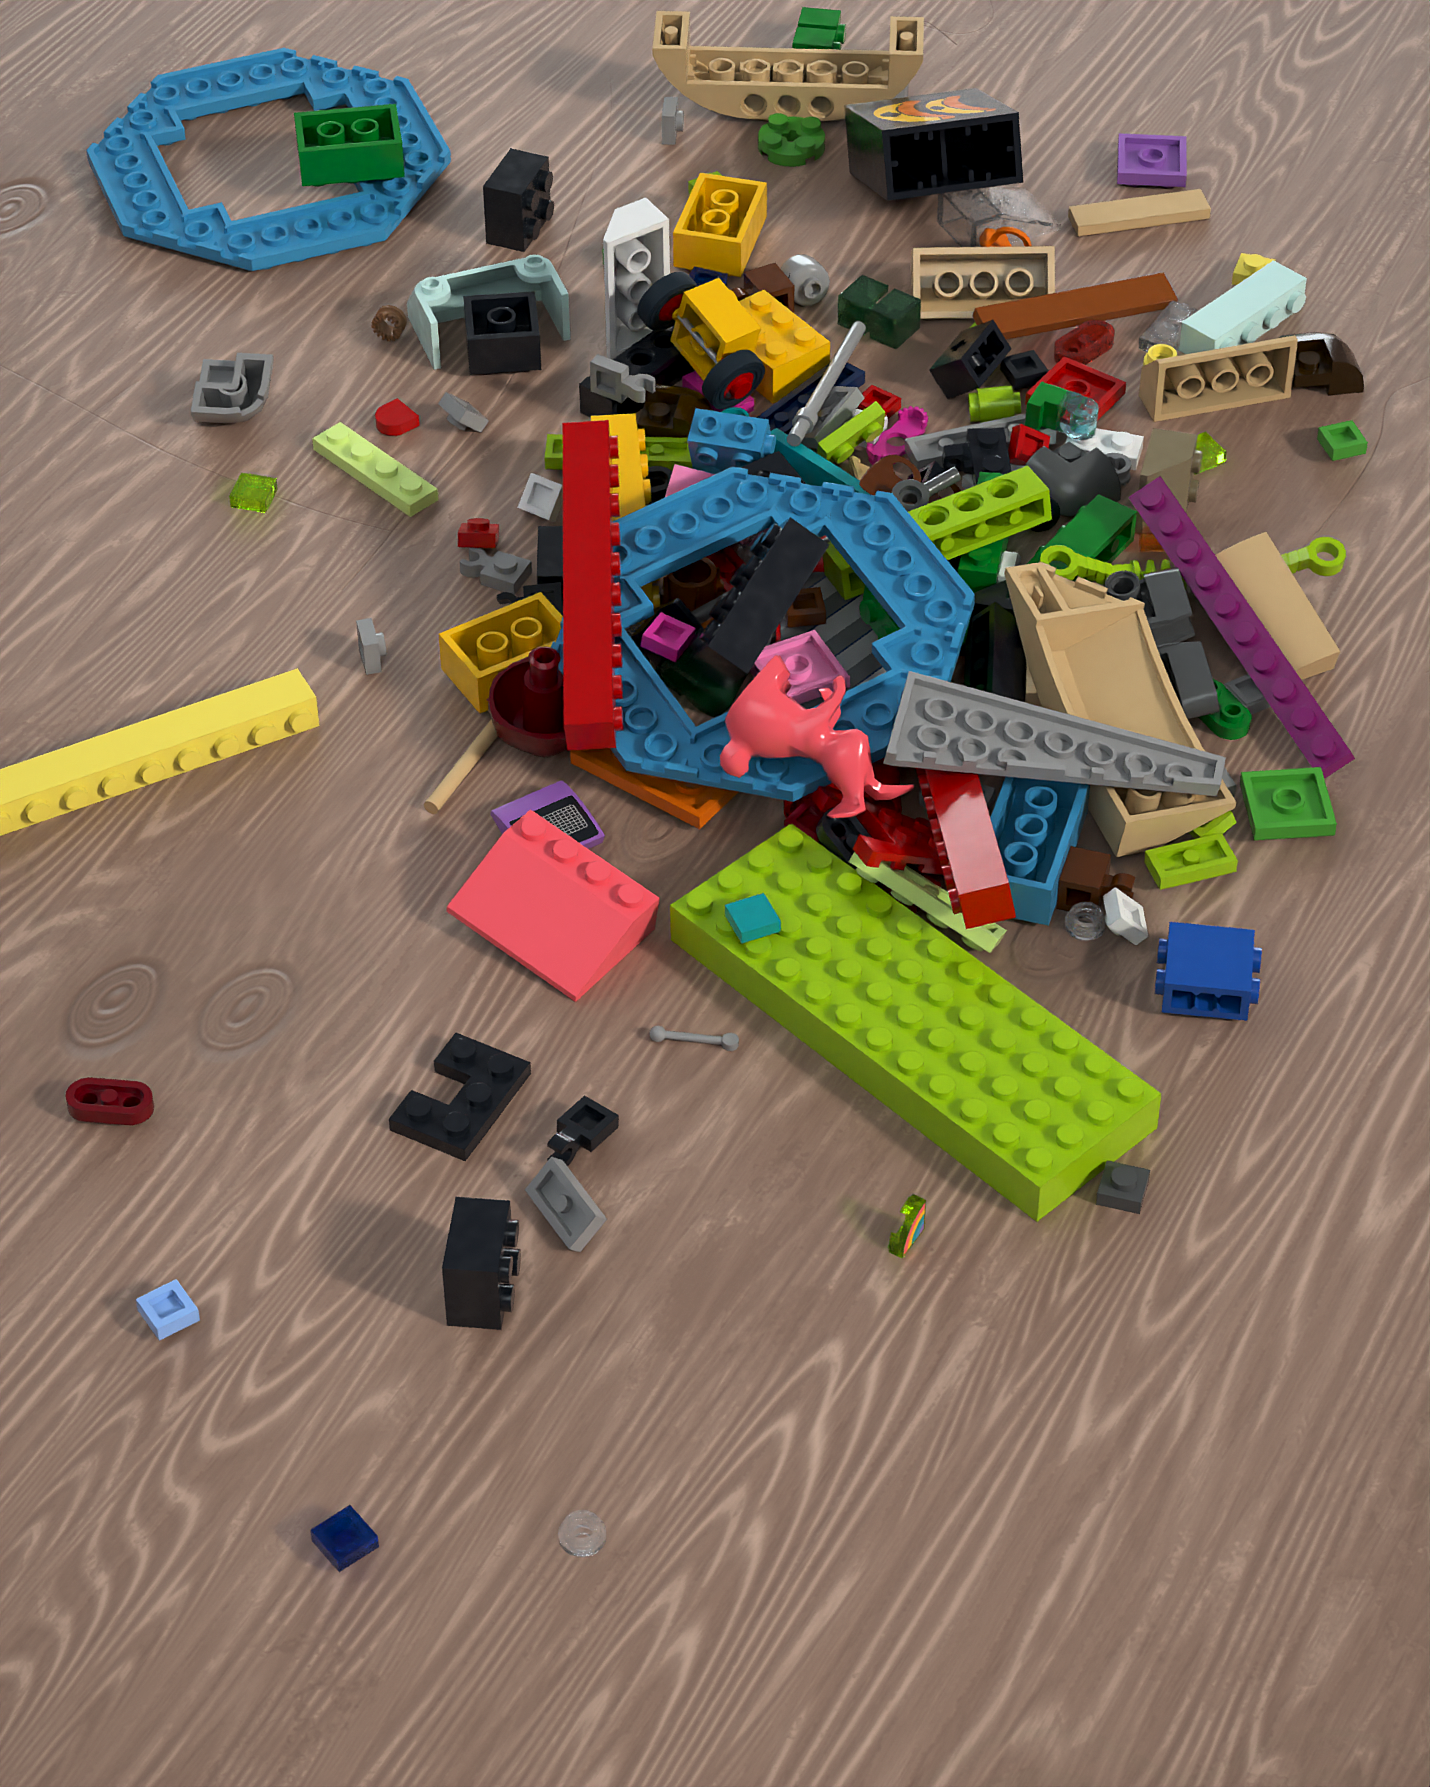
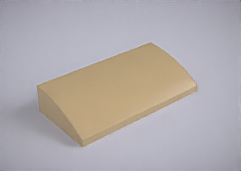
M1267 532L1241 541L1215 555L1301 680L1334 669L1340 650Z

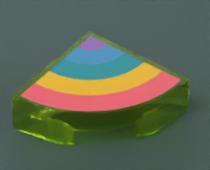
M915 1194L909 1196L902 1206L900 1213L905 1214V1221L896 1234L891 1232L889 1239V1253L900 1258L905 1256L925 1229L926 1200Z

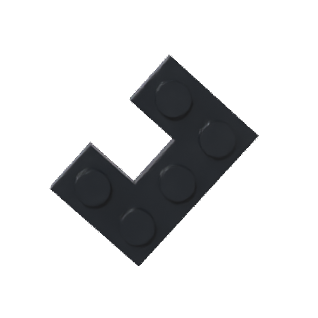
M455 1033L434 1060L435 1073L465 1085L449 1105L411 1090L389 1118L390 1131L466 1161L531 1075V1062Z

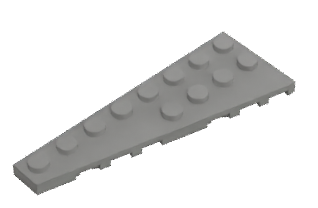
M909 671L883 763L891 766L1217 796L1226 757Z

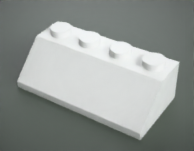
M647 198L615 209L603 239L606 346L609 359L616 358L634 343L652 332L640 319L637 307L644 293L656 281L670 274L669 219Z

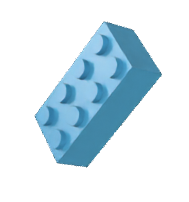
M1005 777L990 818L1009 881L1016 913L1015 919L1049 926L1057 903L1059 878L1070 846L1076 847L1088 814L1090 784Z

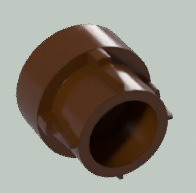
M704 557L666 575V577H663V585L659 591L660 606L679 598L690 611H693L724 594V582L720 579V567H716L710 559ZM711 618L702 623L701 625L703 626V628L705 629L707 625L710 623V621L714 618Z

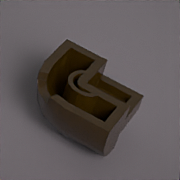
M1310 332L1281 335L1279 337L1295 335L1298 339L1292 381L1294 388L1324 385L1328 396L1362 393L1364 391L1363 374L1354 353L1335 334Z
M655 383L654 393L645 390V404L637 423V429L644 428L645 437L688 438L695 409L715 410L709 401L697 391L682 386Z

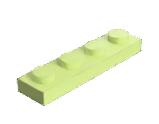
M339 422L312 438L313 450L408 516L412 517L438 501V489L343 423Z
M855 852L848 861L857 867V873L864 879L873 883L879 881L892 889L891 894L898 901L909 906L915 904L927 912L926 917L935 925L945 929L950 927L961 934L962 941L974 950H986L991 953L1007 931L996 923L966 929L962 913L953 914L948 892L907 865L904 871L890 868L891 861H881L879 868L869 867L863 863Z

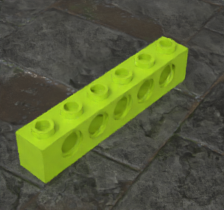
M1028 465L908 511L947 560L1052 520L1049 488ZM828 542L829 546L823 554L825 576L844 600L863 594L865 584L835 546Z

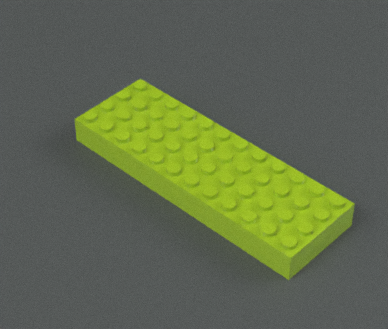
M789 824L670 905L671 941L1036 1222L1101 1173L1105 1168L1107 1160L1115 1162L1158 1127L1161 1093L873 882L864 879L855 869L793 824ZM764 893L781 920V931L741 943L725 916V905Z

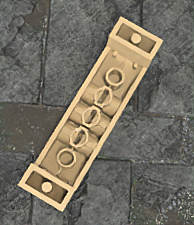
M656 11L652 54L659 69L677 90L698 105L719 114L768 121V117L775 113H782L787 117H816L820 121L845 119L844 105L893 99L906 88L923 63L924 17L890 16L889 51L690 46V12Z

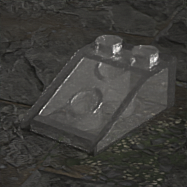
M1001 185L938 194L937 222L960 247H981L979 238L985 228L1014 227L1026 233L1030 240L1061 230V224L1026 188ZM1006 234L1011 246L1023 242L1016 235Z

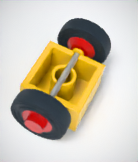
M673 272L656 281L644 293L637 307L640 319L652 331H663L674 326L670 341L703 379L702 392L712 406L716 409H727L742 402L753 393L765 374V367L762 361L754 353L761 327L756 318L747 312L737 300L735 293L729 290L720 278L697 286L687 273Z

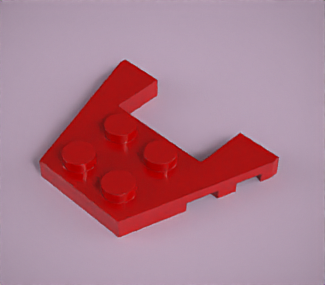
M819 786L816 791L809 795L822 812L836 807L843 798L840 790L830 786ZM864 800L866 811L856 815V817L871 837L859 835L853 850L866 866L879 868L881 861H891L890 868L904 871L907 863L918 864V870L921 873L943 875L929 820L920 817L913 819Z

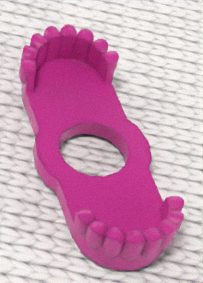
M909 406L908 409L905 407L903 411L899 410L898 421L890 429L881 433L879 441L874 446L872 443H867L868 461L873 465L885 456L896 454L902 457L906 454L905 445L893 446L887 440L892 437L906 439L923 435L928 423L927 412H924L923 408L919 409L918 406L914 408Z

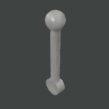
M659 1025L652 1027L649 1032L650 1038L655 1042L671 1039L722 1045L723 1049L727 1051H734L739 1046V1037L735 1033H726L721 1037L667 1031Z

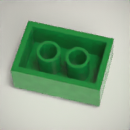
M396 104L294 113L302 186L320 187L326 184H353L360 181L392 180L405 177L402 138Z

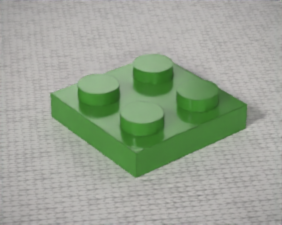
M1321 767L1241 772L1240 788L1254 840L1335 835L1337 823Z

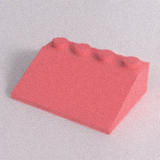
M530 809L501 835L448 904L446 912L576 1002L655 930L660 898Z

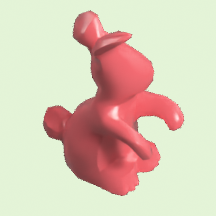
M775 655L743 690L730 707L725 718L730 738L729 743L720 754V765L725 773L740 778L749 771V761L753 757L786 758L799 756L811 759L822 766L828 779L842 792L843 798L827 814L829 818H852L866 811L864 791L871 798L878 801L891 800L914 789L913 784L882 785L874 778L868 735L858 729L833 730L841 717L840 704L846 693V682L842 675H838L833 680V692L830 688L818 689L824 702L816 708L806 709L786 694L792 686L788 681L790 672L781 656Z

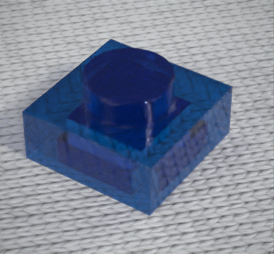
M348 1505L310 1530L312 1542L339 1572L379 1547L378 1535L351 1505Z

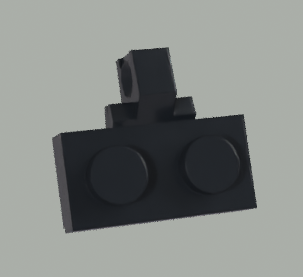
M1004 427L967 429L965 443L943 447V469L946 471L955 467L958 472L964 471V473L972 474L974 486L977 485L980 472L1001 474L1012 472Z

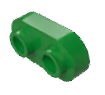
M1213 679L1219 702V712L1198 718L1220 738L1236 740L1246 736L1250 730L1252 719L1250 711L1221 682Z

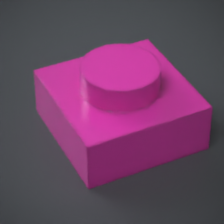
M660 613L643 633L641 647L676 662L688 648L695 636L696 628L664 613Z

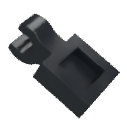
M584 1095L557 1119L558 1133L547 1143V1147L555 1152L550 1155L547 1161L554 1157L563 1160L568 1166L574 1159L580 1146L592 1152L619 1127V1115Z

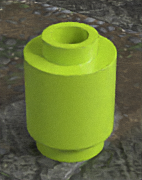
M1012 385L977 388V392L968 393L970 422L982 423L1021 414L1020 392H1013Z

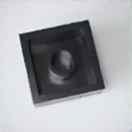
M510 148L483 185L486 244L525 252L530 243L538 238L540 229L546 221L552 218L554 212V201L550 197L553 173L549 171L548 156Z
M535 291L463 296L470 375L541 370L540 332Z
M455 1197L442 1265L447 1326L502 1330L504 1313L513 1311L515 1286L510 1284L512 1276L519 1275L521 1249L513 1248L517 1247L519 1220L511 1219L509 1200Z

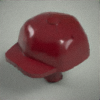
M537 647L529 653L528 657L512 663L502 672H499L493 679L489 698H487L488 711L491 714L492 723L498 737L511 747L544 758L567 750L564 731L563 674L559 670L561 658L557 650L551 647Z

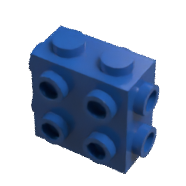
M1169 922L1168 939L1159 938L1157 963L1165 964V969H1157L1155 994L1163 995L1162 1013L1247 1021L1250 1004H1258L1260 979L1252 978V973H1260L1262 948L1254 947L1255 930Z

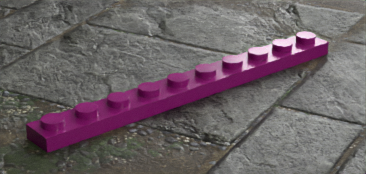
M1161 476L1129 496L1128 498L1174 566L1179 568L1182 578L1311 767H1321L1325 779L1354 760L1355 758Z

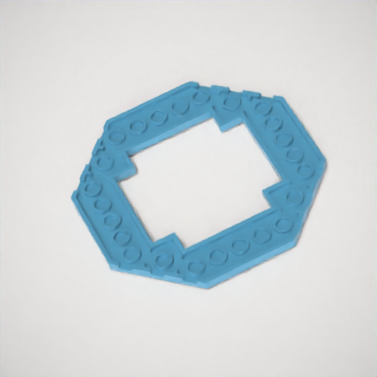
M288 48L275 49L157 75L151 81V89L146 94L140 93L127 106L128 113L122 119L117 117L104 131V138L99 144L92 143L86 150L89 165L123 236L250 271L270 269L281 264L301 262L307 258L335 254L342 250L369 246L373 243L385 241L451 162L449 147L409 79L396 76L393 80L379 77V71L354 66L352 70L338 67L335 60L313 55L310 59L296 56V50ZM300 94L306 95L314 111L329 110L344 104L348 108L396 104L402 138L405 177L392 180L360 181L354 183L359 191L357 193L231 221L222 202L188 209L157 147L186 140L185 129L181 123L182 120H194L204 115L225 113L232 109L257 106L263 102L277 99H289Z
M728 468L613 521V523L619 522L621 546H613V552H620L621 576H614V582H620L622 606H615L614 613H621L622 637H615V644L621 643L623 667L615 668V675H622L623 699H616V707L622 706L624 730L616 731V748L610 749L626 771L792 802L816 791L819 786L825 787L832 783L820 764L799 756L786 758L753 757L749 761V771L740 778L725 773L720 765V754L730 741L725 723L728 712L699 726H695L625 630L654 615V606L641 589L642 586L767 529L774 523L779 526L791 517L819 538L826 535L900 628V630L872 642V654L886 672L846 691L840 704L841 717L833 728L834 731L858 729L868 735L872 763L884 758L886 755L909 671L951 682L974 608L975 594L893 493L877 491L876 495L854 492L853 486L823 482L821 487L801 483V478L770 473L768 478L748 474V469ZM562 617L560 632L556 642L552 643L551 648L557 650L560 654L559 670L563 674Z

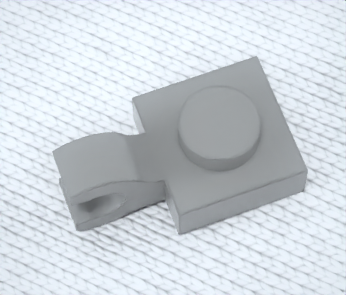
M599 354L590 361L591 392L620 403L627 397L635 402L644 403L645 390L652 393L655 392V378L651 375H629L628 365Z

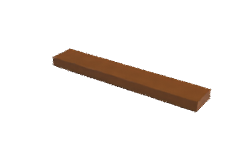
M1163 272L977 307L972 316L977 325L994 320L1007 340L1174 308L1178 298Z

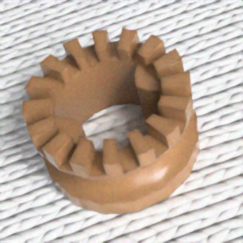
M384 305L379 308L376 316H374L371 327L374 328V333H378V337L382 336V340L386 338L389 342L391 339L395 341L405 329L407 318L399 308L392 305ZM388 318L387 320L390 321L391 319L392 324L395 322V327L388 325L384 320Z

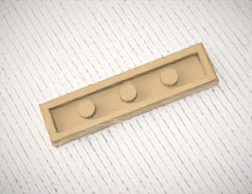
M1195 189L1069 206L1068 218L1077 236L1080 237L1209 219L1211 208L1202 190Z

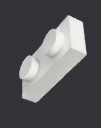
M1072 424L1066 443L1070 441L1086 453L1097 447L1104 454H1123L1131 460V470H1136L1143 449L1144 436Z

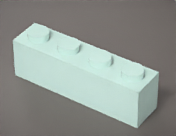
M1273 260L1182 321L1179 351L1184 354H1191L1255 342L1258 337L1271 328L1277 327L1280 322L1293 313L1301 310L1306 300L1305 287L1307 278Z

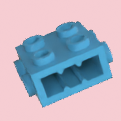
M696 408L687 439L692 467L696 470L718 474L731 467L741 468L774 453L776 436L771 435L769 420Z

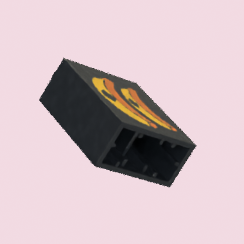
M977 88L844 105L850 174L887 201L1023 183L1019 112Z

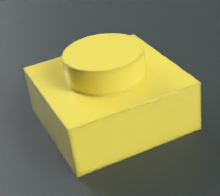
M1241 253L1233 272L1232 284H1239L1273 260L1275 261V259L1265 258L1257 254Z

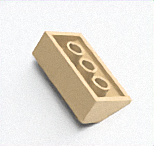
M1055 246L913 248L910 254L913 320L974 319L972 315L977 307L1055 293Z
M1294 335L1157 359L1141 368L1139 397L1153 422L1290 398L1298 339Z

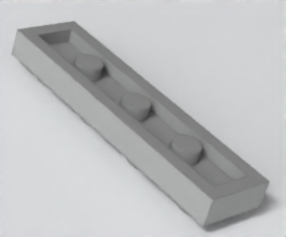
M1026 414L906 438L905 452L911 463L918 470L933 461H936L943 467V447L965 443L967 429L1004 427L1007 448L1009 450L1012 427L1019 424L1025 425ZM1041 427L1040 432L1051 436L1049 445L1055 444L1056 430Z

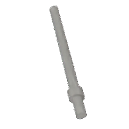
M856 321L852 324L805 407L797 411L792 420L793 427L787 436V442L791 446H799L804 436L810 433L816 425L819 410L866 330L862 322Z

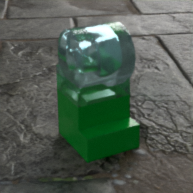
M1040 382L1027 402L1025 426L1037 431L1041 427H1046L1063 432L1074 440H1087L1096 433L1099 406L1093 399L1082 396L1079 393Z

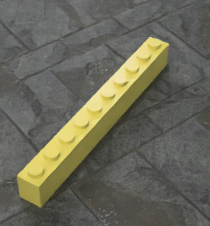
M297 668L0 769V836L318 727L319 717L316 696Z

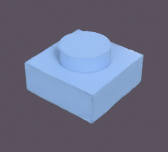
M177 1279L136 1299L138 1312L159 1341L200 1321L198 1308Z

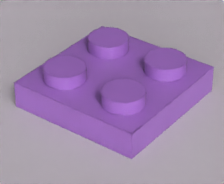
M1119 133L1117 184L1133 187L1140 185L1162 186L1164 188L1186 187V136Z

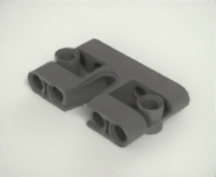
M1173 567L1143 574L1142 580H1139L1138 576L1133 572L1126 570L1112 573L1105 581V587L1108 588L1107 595L1122 601L1129 600L1131 597L1145 603L1144 612L1155 644L1187 719L1218 713L1219 702L1202 642H1181L1195 636V632L1189 617L1192 616V610L1179 568Z

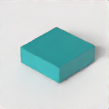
M764 893L725 905V916L741 943L781 931V920Z

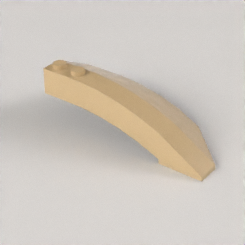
M1043 562L1005 568L1004 575L1026 661L1042 707L1205 751L1189 723L1170 682L1144 612V602L1131 597L1129 600L1122 601L1107 595L1108 588L1078 577L1074 582L1055 574L1056 568ZM1223 779L1217 796L1090 784L1088 810L1115 856L1120 857L1161 847L1220 815L1235 809L1237 802Z

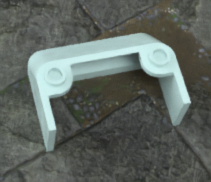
M529 255L526 258L457 273L427 277L415 286L407 301L408 318L434 370L441 368L438 323L464 318L463 296L535 291L536 302L542 300L563 341L570 340L569 294L551 261L541 255Z

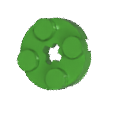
M775 113L768 117V123L759 130L758 150L761 155L762 152L766 153L768 161L776 165L788 167L806 165L807 158L815 155V160L823 155L825 151V132L821 128V121L816 117H787L785 114Z

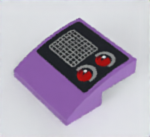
M562 780L493 809L490 813L502 834L531 809L588 849L603 843L605 837L584 803Z

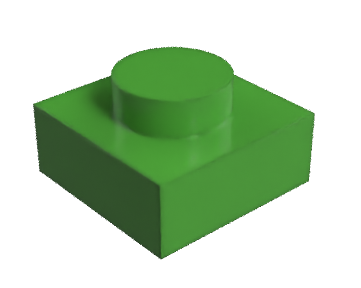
M1353 420L1318 427L1317 440L1332 461L1366 454L1368 442Z

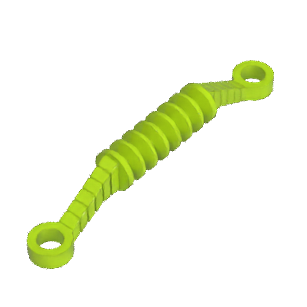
M1319 537L1313 540L1310 545L1287 554L1284 553L1281 556L1292 574L1308 568L1320 576H1332L1339 573L1343 568L1346 550L1340 541L1332 537ZM1062 545L1050 546L1040 556V562L1050 565L1049 563L1052 561H1062L1068 566L1065 569H1056L1055 574L1073 580L1078 575L1084 579L1095 581L1098 584H1104V586L1107 577L1117 571L1126 570L1133 572L1138 576L1139 580L1143 579V574L1157 571L1153 559L1147 560L1145 571H1141L1138 560H1130L1129 564L1112 565L1085 557ZM1326 552L1335 559L1326 561L1320 559L1317 554ZM1163 559L1160 570L1171 568L1169 560ZM1182 578V581H1183V584H1184V587H1185V590H1186V589H1187V583H1186V582L1184 581V579Z

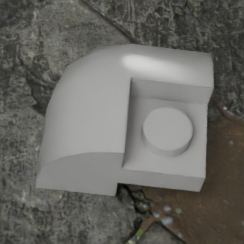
M237 353L236 361L203 359L200 380L195 383L191 406V416L194 422H245L261 412L269 395L274 363L273 355Z

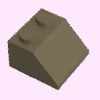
M1153 428L1140 474L1139 490L1161 476L1187 513L1189 502L1196 503L1199 490V480L1193 479V474H1199L1203 455V451L1196 450L1198 435ZM1137 512L1135 533L1144 534L1149 532L1150 529Z

